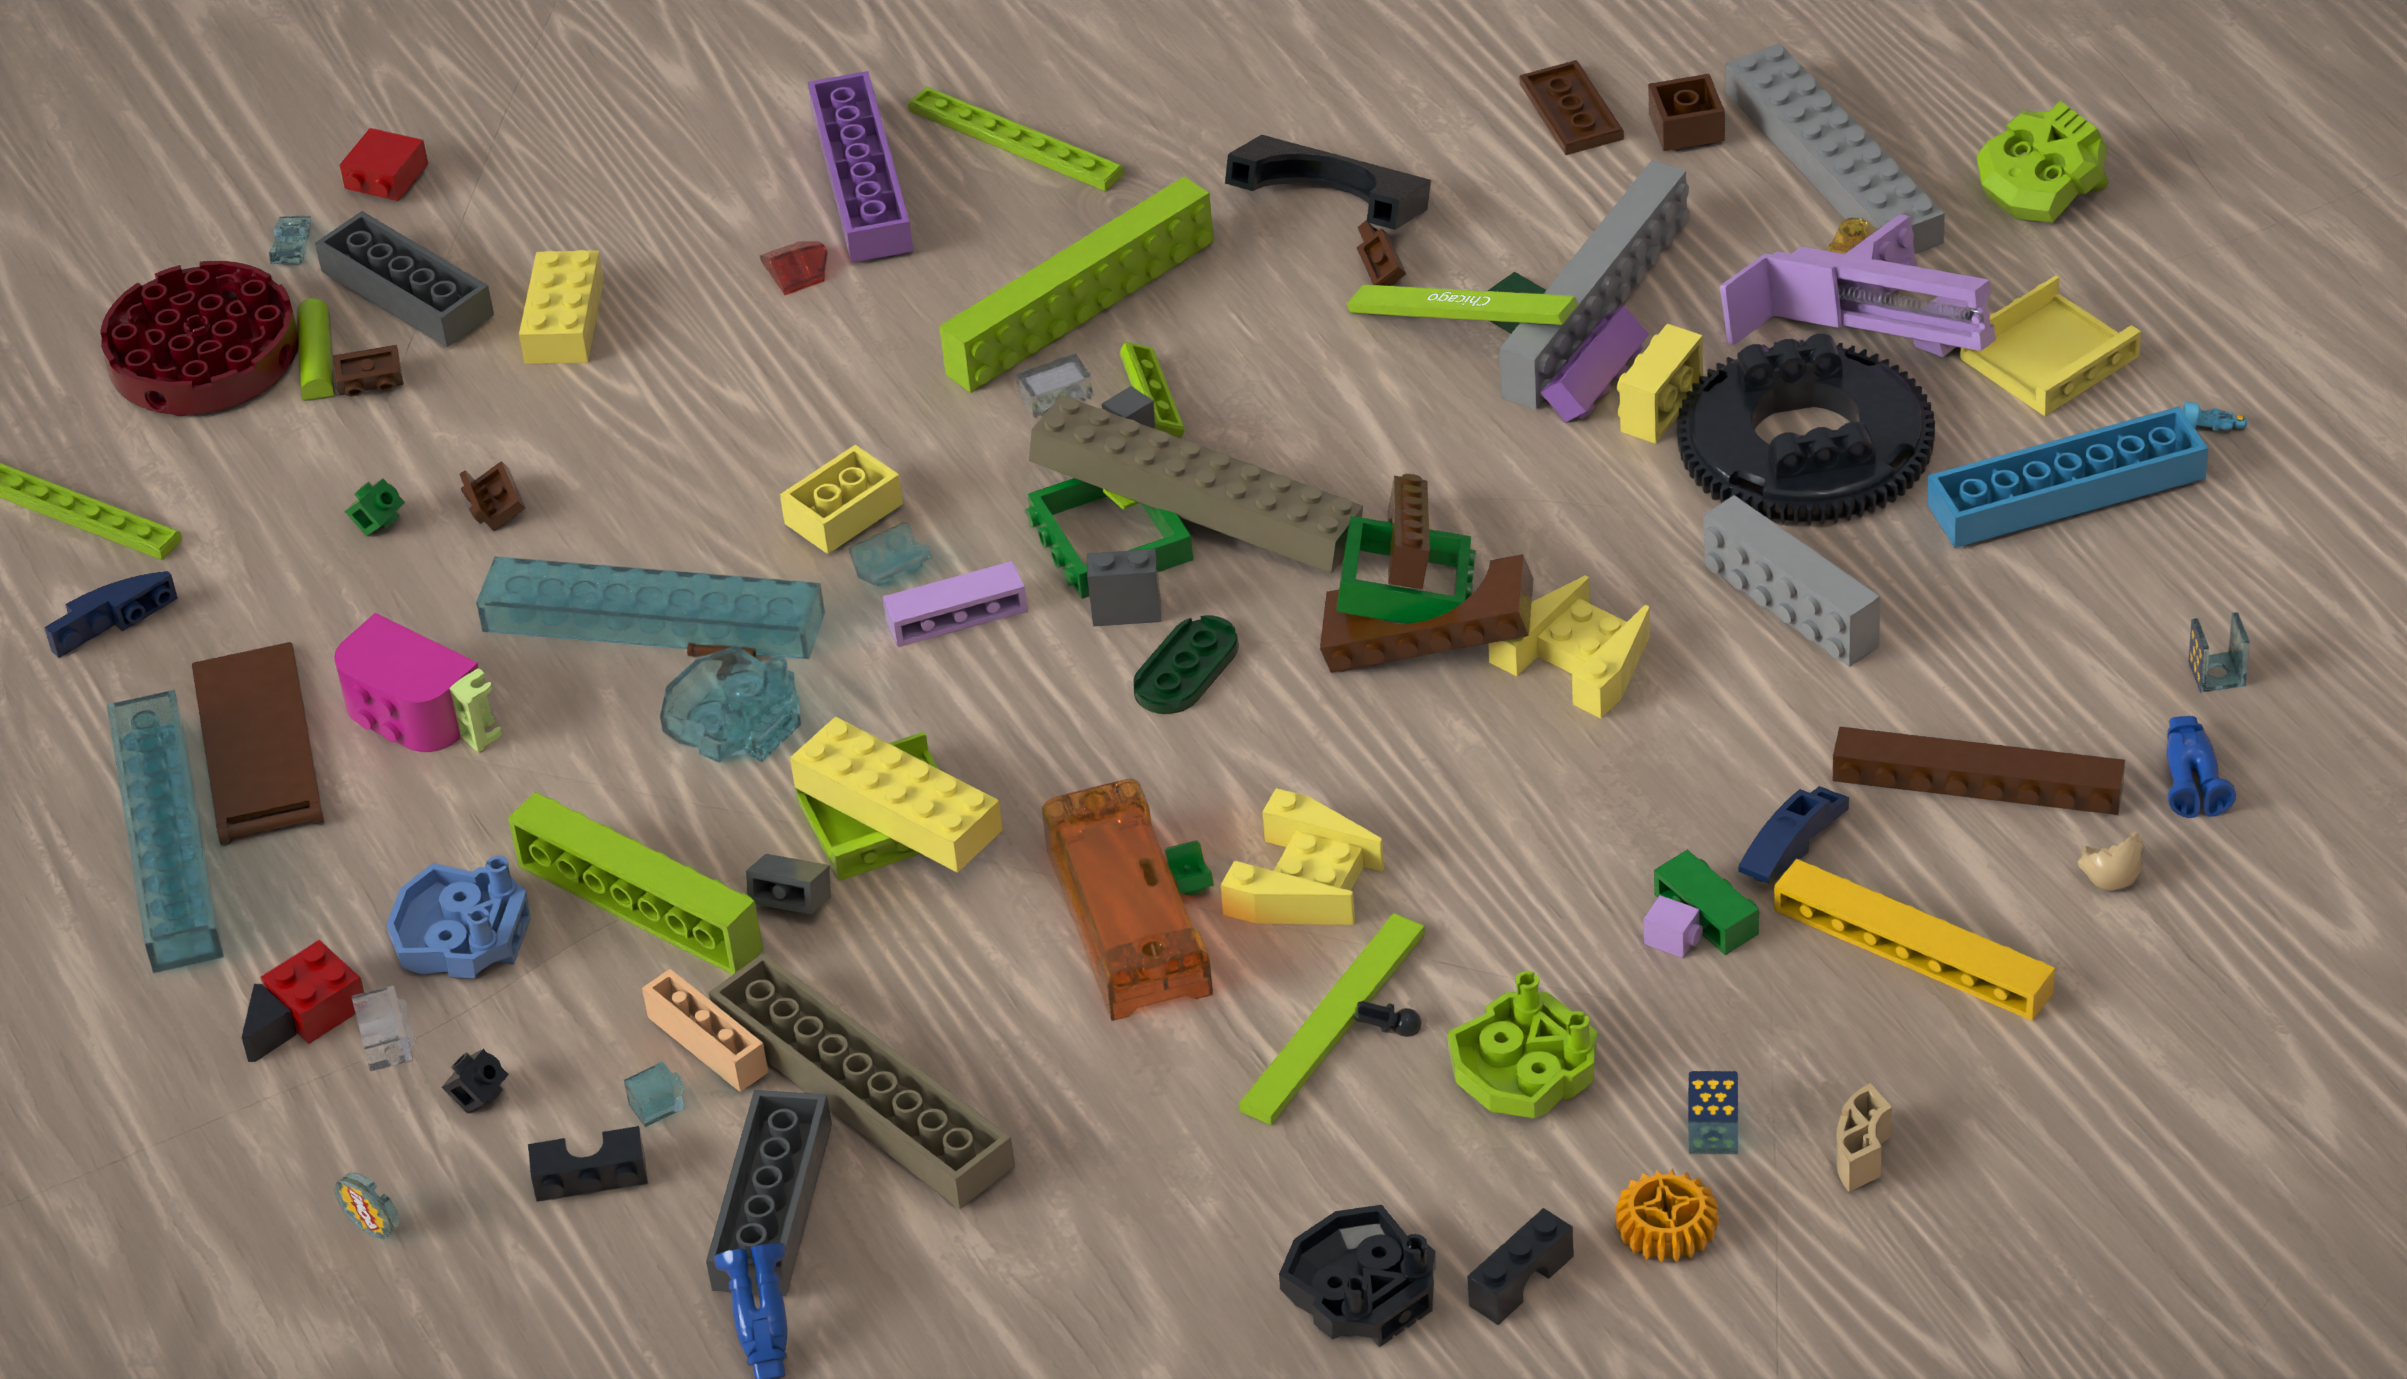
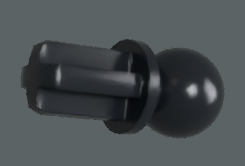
M1365 1001L1358 1002L1355 1008L1354 1019L1356 1021L1379 1026L1382 1032L1385 1033L1389 1031L1391 1026L1398 1035L1409 1037L1417 1034L1421 1029L1422 1020L1420 1015L1410 1008L1394 1012V1004L1389 1003L1385 1007Z

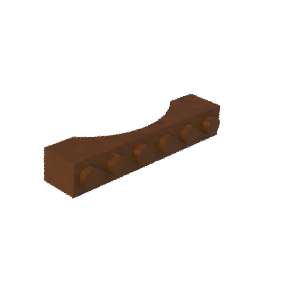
M1415 474L1394 475L1388 507V522L1392 523L1388 584L1423 590L1430 552L1428 481L1422 480L1420 476Z

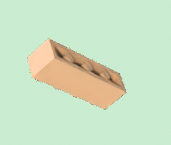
M667 970L642 988L648 1018L739 1092H742L769 1073L763 1042L673 970Z

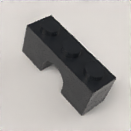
M639 1126L602 1132V1147L597 1153L588 1157L571 1155L568 1152L565 1138L528 1144L531 1180L536 1201L555 1200L648 1184L645 1152Z
M1542 1208L1467 1276L1469 1306L1499 1325L1524 1302V1287L1535 1271L1550 1279L1574 1257L1573 1226L1545 1208Z

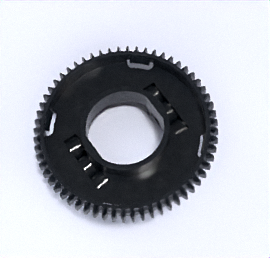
M1827 334L1812 335L1805 342L1804 340L1798 342L1794 339H1784L1774 342V346L1771 348L1764 344L1749 345L1737 353L1736 360L1727 357V365L1718 362L1716 364V371L1708 369L1707 377L1700 376L1699 384H1692V391H1687L1686 399L1682 400V408H1679V417H1677L1678 448L1684 468L1689 471V476L1695 479L1696 485L1702 486L1704 493H1711L1713 500L1720 498L1721 503L1735 495L1769 520L1780 519L1782 525L1786 520L1794 521L1796 526L1798 521H1807L1809 526L1812 521H1820L1823 525L1825 520H1833L1836 524L1838 518L1845 517L1847 521H1850L1851 515L1856 514L1861 518L1866 510L1874 513L1876 506L1885 508L1887 501L1895 502L1897 495H1905L1906 489L1913 488L1914 481L1920 480V474L1925 472L1934 448V411H1931V402H1927V394H1922V387L1915 386L1916 380L1914 378L1908 379L1907 371L1899 373V365L1889 367V359L1879 362V354L1877 353L1867 357L1866 349L1860 353H1855V346L1853 345L1848 349L1843 348V343H1839L1836 346L1834 339ZM1811 407L1833 411L1850 421L1837 430L1817 427L1807 432L1806 435L1800 436L1793 432H1785L1776 436L1770 445L1755 432L1756 427L1774 413ZM1910 449L1911 458L1905 456L1895 469L1889 465L1902 450ZM1741 477L1763 486V496H1761V493L1749 490L1741 485L1731 484V479Z

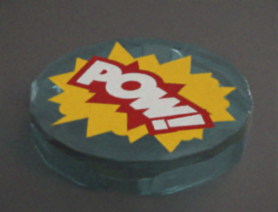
M347 1173L336 1182L334 1188L336 1198L343 1211L357 1226L373 1237L381 1239L389 1237L399 1225L398 1212L391 1199L385 1194L380 1197L374 1191L377 1186L369 1178L358 1173Z

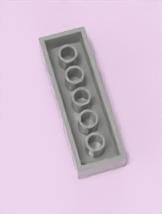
M1735 495L1704 514V561L1710 571L1723 577L1734 588L1747 594L1758 605L1774 613L1782 622L1798 630L1806 639L1815 642L1833 658L1839 659L1848 667L1879 647V595Z

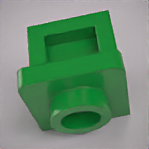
M1195 840L1165 849L1170 880L1179 894L1196 895L1204 892L1205 888L1214 886L1212 872L1204 862L1199 841Z

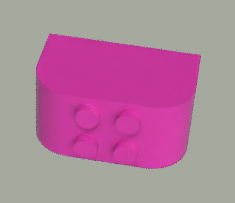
M374 613L340 643L334 655L335 665L347 713L361 727L371 729L383 735L390 742H397L418 752H433L444 749L461 737L450 687L459 679L478 669L477 662L377 613Z

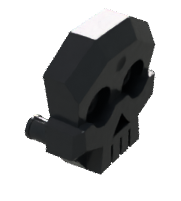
M1383 1205L1335 1211L1293 1240L1279 1273L1280 1290L1297 1307L1312 1314L1314 1325L1332 1340L1340 1336L1359 1335L1371 1337L1381 1347L1393 1339V1335L1397 1336L1405 1330V1327L1409 1328L1416 1323V1319L1420 1320L1433 1311V1274L1436 1269V1251L1427 1244V1240L1422 1235H1406Z

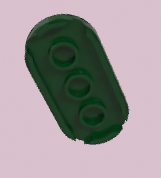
M1213 615L1201 616V620L1195 621L1189 618L1179 623L1136 672L1133 682L1134 696L1138 704L1144 709L1158 714L1178 713L1192 707L1238 652V636L1232 623Z

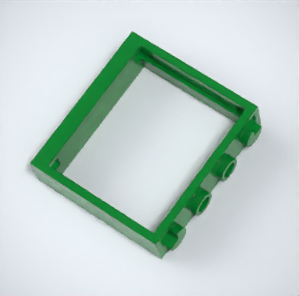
M1072 478L1028 493L1029 508L1025 509V513L1029 517L1031 528L1036 527L1038 529L1042 546L1050 548L1055 566L1057 568L1062 567L1064 570V577L1068 587L1073 585L1081 599L1089 597L1087 565L1083 564L1053 515L1107 497L1103 492V488ZM1141 503L1163 538L1128 551L1156 549L1158 572L1192 561L1191 535L1178 515L1171 511L1160 508L1156 509Z
M1350 516L1336 612L1411 624L1439 617L1453 610L1472 595L1476 550L1470 549L1471 536L1429 529L1430 552L1428 563L1457 567L1454 596L1356 579L1359 551L1390 556L1392 523Z

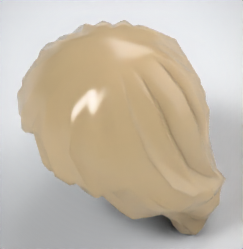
M2132 832L2125 842H2121L2119 846L2112 845L2109 849H2093L2089 846H2084L2081 849L2082 856L2077 862L2078 868L2098 888L2107 891L2127 888L2140 876L2143 866L2142 852L2145 850V846L2142 844L2143 838H2139L2138 832Z

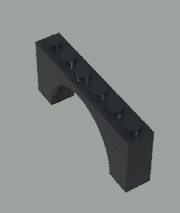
M1260 135L1230 152L1227 158L1225 184L1250 191L1277 184H1311L1339 189L1358 196L1369 204L1367 223L1393 230L1398 229L1428 210L1431 186L1430 179L1266 135Z

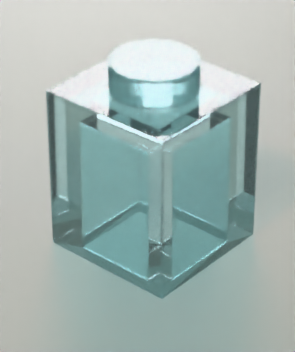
M663 1061L624 1079L628 1104L644 1127L685 1109L682 1099V1093L686 1091L680 1075L677 1072L671 1073Z

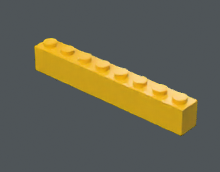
M1796 859L1774 885V911L2031 1021L2034 1020L2054 993L2055 967L2019 953L2010 947L1981 937L1977 933L1969 932L1950 924L1943 919L1931 916L1910 905L1893 900L1879 892H1874L1846 878L1829 873L1815 865H1810Z

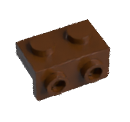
M397 345L333 355L336 372L335 380L340 395L358 396L363 394L364 391L375 389L388 391L398 385H404Z
M502 461L476 480L466 470L459 474L464 484L461 487V491L472 504L469 510L479 524L485 522L495 531L526 509L511 472Z

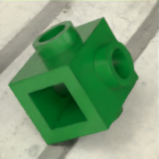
M382 478L374 485L368 481L354 493L357 500L344 512L368 536L379 527L383 526L386 529L400 517L396 511L405 502L399 496L396 488Z

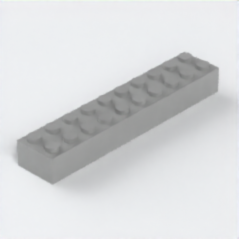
M1780 43L1726 63V94L1864 239L1901 214L1910 216L1911 227L1914 233V254L1944 243L1945 213Z
M1651 160L1545 291L1544 294L1575 296L1578 304L1576 309L1562 325L1520 323L1499 348L1502 399L1537 410L1545 400V397L1541 394L1542 390L1603 316L1617 309L1622 302L1624 303L1628 299L1633 287L1641 283L1645 272L1651 265L1656 264L1660 253L1666 246L1671 245L1675 234L1680 228H1684L1689 220L1690 212L1687 209L1689 185L1686 182V170Z

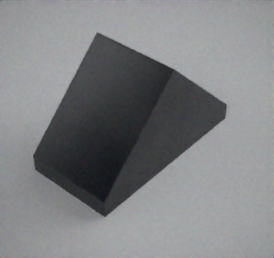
M254 984L241 1037L248 1062H256L297 1035L291 1010L262 984Z

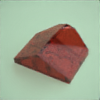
M798 241L760 255V260L783 294L787 295L824 282L828 252L820 241Z

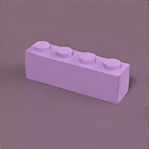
M1013 561L883 596L886 622L897 647L1027 612L1025 587Z

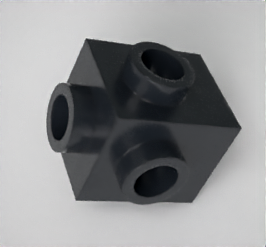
M483 1048L472 1055L466 1052L458 1058L451 1067L455 1072L441 1088L468 1113L485 1103L490 1104L503 1091L500 1085L509 1074L501 1067L500 1061L494 1055L487 1053Z

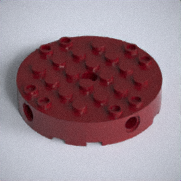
M200 261V267L183 270L181 265L155 273L156 279L144 285L136 283L112 304L105 315L100 330L102 338L101 347L114 387L123 397L139 407L175 416L219 411L241 404L259 395L283 376L294 360L298 348V331L289 295L283 285H278L272 280L269 273L259 268L231 261Z

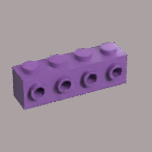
M1625 305L1604 315L1542 390L1541 394L1565 422L1577 416L1583 419L1595 409L1594 401L1604 396L1611 389L1612 386L1609 384L1611 380L1618 378L1627 369L1625 363L1642 351L1643 347L1641 344L1649 335L1648 332Z

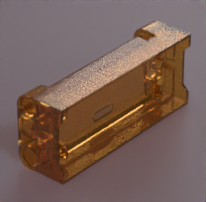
M1124 779L1056 796L1045 802L1042 807V817L1047 852L1111 1021L1129 1017L1137 1008L1187 995L1191 998L1199 999L1213 995L1210 957L1200 932L1192 927L1152 827L1150 808L1140 783L1134 779Z

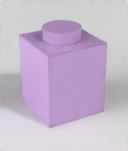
M1661 895L1643 919L1644 944L1681 958L1685 957L1691 946H1697L1703 933V927L1700 925L1699 909Z

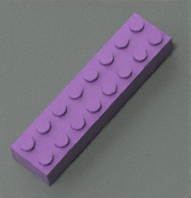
M864 71L808 82L812 114L851 263L914 251L908 214L869 72Z

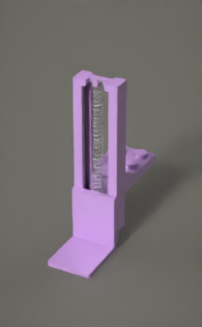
M1899 214L1846 254L1800 247L1792 254L1778 251L1772 255L1765 253L1720 286L1727 343L1735 345L1773 316L1836 328L1844 325L1982 351L1996 340L1995 327L1990 324L1987 299L1991 295L1989 279L1917 267L1913 245L1914 233L1911 227L1910 216ZM1897 289L1968 301V306L1972 308L1971 311L1974 312L1971 320H1967L1970 315L1969 307L1964 309L1962 306L1959 309L1958 305L1954 307L1952 304L1948 306L1946 303L1943 306V303L1938 305L1937 302L1933 303L1931 300L1929 302L1927 300L1922 302L1921 299L1917 301L1916 298L1911 299V297L1906 298V296L1901 298L1900 295L1896 297L1895 294L1892 296L1891 294ZM1890 296L1889 302L1886 304V298ZM1893 296H1895V301L1892 305L1891 299ZM1900 297V302L1897 306V298ZM1905 298V304L1902 307V299ZM1910 298L1911 302L1907 308V301ZM1915 299V300H1916V304H1915V307H1914V309H1913V308H1912V303H1913V300ZM1921 300V306L1918 310V302ZM1926 301V308L1923 311V303ZM1931 302L1932 306L1928 312V305ZM1936 303V304H1937V308H1936V311L1934 312V311H1933V307H1934V304ZM1942 304V310L1939 314V306ZM1947 305V312L1944 315V308ZM1952 306V307H1953L1952 314L1949 315V310H1950V307ZM1958 307V313L1955 317V308ZM1963 308V314L1960 318V310ZM1968 309L1969 313L1967 318H1965V312Z

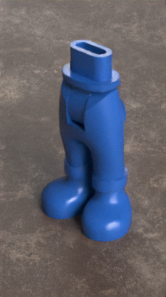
M2195 716L2171 718L2169 720L2170 728L2167 731L2168 743L2166 752L2174 782L2167 795L2171 809L2176 814L2186 818H2195L2199 814L2200 796L2192 776V771H2195L2203 796L2205 814L2208 817H2212L2227 811L2236 800V791L2230 781L2218 777L2216 755L2203 725L2198 723Z
M763 1244L750 1248L757 1274L755 1279L759 1291V1309L755 1306L752 1281L748 1275L747 1250L735 1249L715 1255V1267L720 1271L727 1272L731 1278L728 1284L732 1293V1312L740 1345L748 1358L747 1365L753 1366L754 1378L776 1379L785 1377L783 1360L787 1359V1353L784 1351L786 1350L788 1327L785 1305L778 1284L779 1275L777 1272H774L776 1263L783 1260L786 1256L785 1244Z

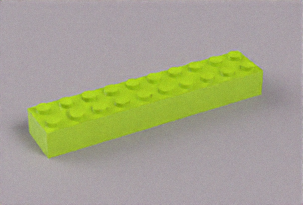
M1183 176L939 325L946 376L971 393L1212 244L1214 238L1210 193Z

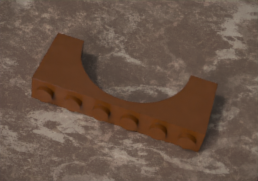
M1523 554L1490 560L1484 580L1466 601L1439 617L1411 624L1390 623L1376 618L1336 612L1339 589L1327 591L1320 650L1330 672L1333 673L1529 636L1534 578Z

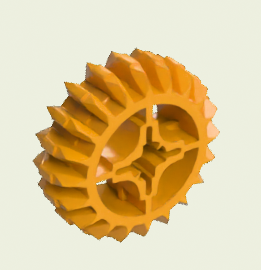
M1673 1168L1669 1174H1661L1657 1169L1652 1177L1642 1173L1639 1182L1630 1180L1627 1189L1621 1190L1619 1201H1617L1615 1206L1616 1229L1621 1234L1623 1245H1630L1633 1254L1643 1251L1646 1260L1652 1256H1657L1661 1264L1665 1258L1672 1257L1677 1263L1681 1255L1692 1259L1695 1250L1704 1252L1707 1242H1713L1715 1231L1719 1225L1718 1203L1716 1198H1713L1711 1188L1704 1187L1701 1178L1691 1180L1688 1171L1681 1176L1676 1175Z

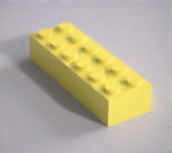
M836 716L790 757L795 788L957 873L1003 831L998 799Z

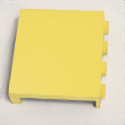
M2055 275L1989 316L1990 324L1995 327L1996 340L1982 351L1962 347L1960 351V359L2043 416H2046L2140 356L2141 331L2131 325L2118 333L2059 294V277Z

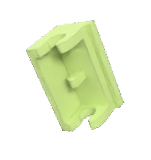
M480 668L459 679L450 687L460 736L478 753L483 751L486 745L498 739L502 734L500 726L494 728L491 732H485L486 728L495 723V719L491 714L487 696L492 690L491 682L484 683L485 673Z

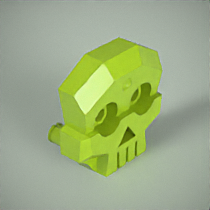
M2059 101L2049 111L2030 112L2024 109L2006 124L2008 130L1987 141L1976 155L1981 184L1987 197L2018 220L2053 223L2078 194H2086L2091 189L2094 191L2102 190L2109 182L2108 176L2104 171L2107 147L2098 128L2087 122L2086 119L2078 115V113L2070 109L2062 101Z
M1522 971L1516 976L1517 992L1504 993L1485 1006V1014L1447 1032L1448 1049L1456 1084L1490 1112L1538 1118L1547 1115L1562 1098L1564 1100L1573 1098L1594 1082V1056L1596 1055L1598 1032L1589 1025V1016H1585L1584 1012H1572L1549 992H1539V976H1534L1535 972Z

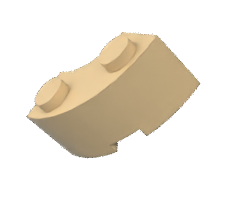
M1871 1083L1855 1092L1844 1104L1837 1126L1836 1165L1839 1177L1848 1192L1881 1177V1144L1891 1137L1892 1106Z

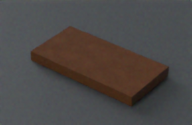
M1577 60L1519 76L1520 86L1565 155L1624 139V130Z

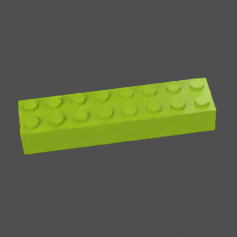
M534 792L508 817L517 862L520 868L732 975L753 961L764 950L755 900L749 895L739 893L725 886L717 879L712 880L698 873L691 866H684L670 859L666 854L656 852L642 845L638 840L628 838L614 831L610 826L593 821L582 812H575L561 805L557 800L547 798L537 792Z

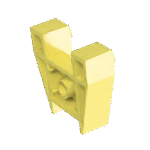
M1585 575L1532 601L1529 636L1488 643L1489 663L1518 676L1539 657L1571 673L1573 705L1601 719L1622 699L1650 638V606L1644 605L1629 621L1622 620L1590 604V579Z
M1276 788L1262 811L1265 842L1283 846L1286 849L1274 870L1238 861L1233 862L1220 885L1223 915L1255 924L1353 925L1355 923L1353 891L1351 890L1364 867L1380 872L1383 871L1382 838L1309 796Z

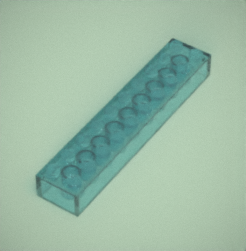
M496 556L476 601L482 632L687 649L690 642L695 643V645L756 648V655L800 659L810 658L825 614L821 584L815 582Z
M175 690L107 704L144 943L152 971L157 973L223 958L224 954L186 734Z

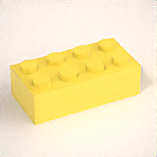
M599 250L536 252L519 331L525 364L588 363L604 284Z

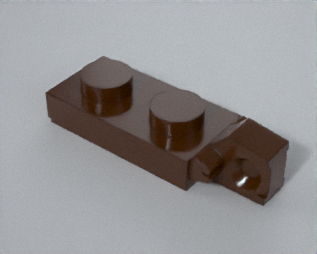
M1366 220L1357 227L1364 242L1356 248L1373 285L1392 286L1406 275L1405 269L1389 235L1382 228L1380 230L1374 228Z

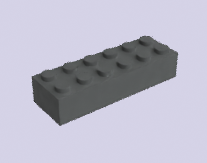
M363 211L315 242L321 271L445 347H449L494 315L487 284Z
M754 1090L706 1260L712 1291L731 1292L728 1284L731 1278L727 1272L720 1271L715 1267L714 1256L735 1249H746L748 1275L752 1281V1293L759 1294L755 1279L757 1274L750 1248L763 1244L784 1243L786 1256L783 1260L776 1263L774 1272H777L779 1275L778 1284L782 1296H787L832 1126L827 1095Z

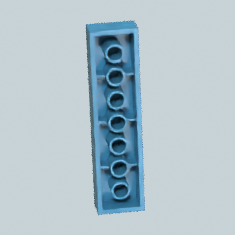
M2175 407L1928 475L1927 505L1953 547L1957 548L2206 479L2208 447L2181 408Z

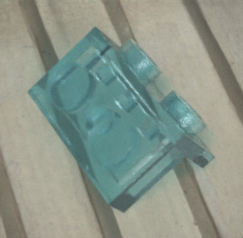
M902 522L849 547V553L858 578L875 586L890 583L894 579L893 576L901 572L916 571L923 566V562L932 559L929 546L914 539L910 524L907 522Z

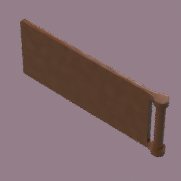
M287 642L192 663L220 845L231 843L233 838L313 821L314 824L324 823L292 643ZM310 806V808L228 825V823Z

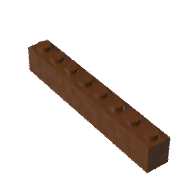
M1839 726L1833 753V781L2104 814L2119 815L2124 786V759Z

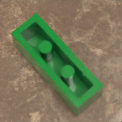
M1688 849L1654 869V895L1656 897L1661 895L1699 909L1700 925L1703 927L1702 936L1723 954L1730 953L1759 935V909L1751 899H1746L1727 879H1722L1710 869L1703 859H1698Z

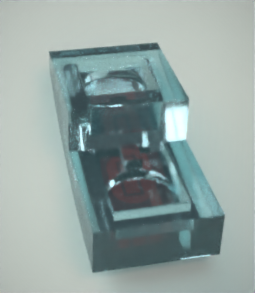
M311 216L279 217L274 227L275 241L269 251L270 264L302 263L309 240Z

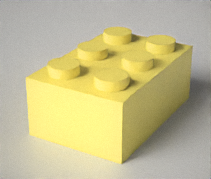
M1667 323L1659 334L1653 336L1650 345L1643 354L1640 353L1629 371L1623 373L1619 378L1617 391L1620 392L1618 416L1620 417L1621 432L1654 444L1658 442L1679 416V408H1682V400L1686 399L1687 391H1692V384H1699V377L1703 376L1702 335Z
M857 445L852 446L780 494L785 525L827 554L903 504L899 474Z

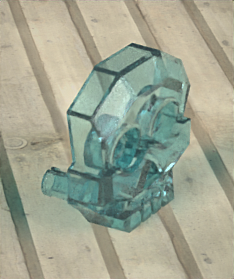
M739 646L697 658L666 686L660 713L662 731L679 744L697 747L700 755L716 762H721L730 756L738 754H750L762 762L771 754V750L774 751L780 745V742H784L789 737V734H792L801 725L799 697L795 688L794 672L787 670V661L782 657H772L769 659V662L766 661L763 664Z

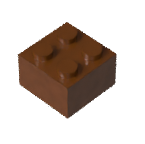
M1710 74L1648 84L1649 115L1663 151L1679 150L1725 141V110Z

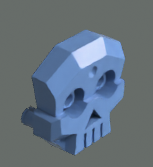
M493 856L487 860L485 867H478L473 872L432 863L400 888L386 925L390 941L403 969L422 975L448 972L449 977L476 978L481 970L494 962L515 963L531 915L527 891L511 877L507 858L504 856Z

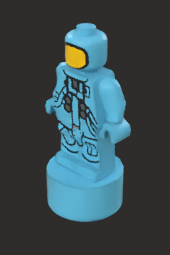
M2184 401L2182 411L2194 428H2196V425L2213 427V430L2221 429L2225 431L2232 429L2233 426L2237 429H2244L2248 424L2245 416L2236 415L2234 417L2233 413L2221 411L2217 408L2205 411L2199 408V403Z

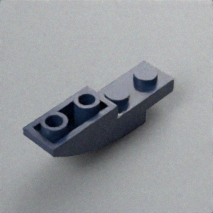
M168 571L130 577L97 588L65 604L68 614L44 627L51 652L60 658L114 625L121 631H124L177 600L178 597L172 575Z
M1820 786L1811 793L1799 789L1784 802L1763 826L1741 860L1738 872L1753 877L1760 882L1770 883L1787 870L1796 859H1801L1809 852V840L1849 810V797Z

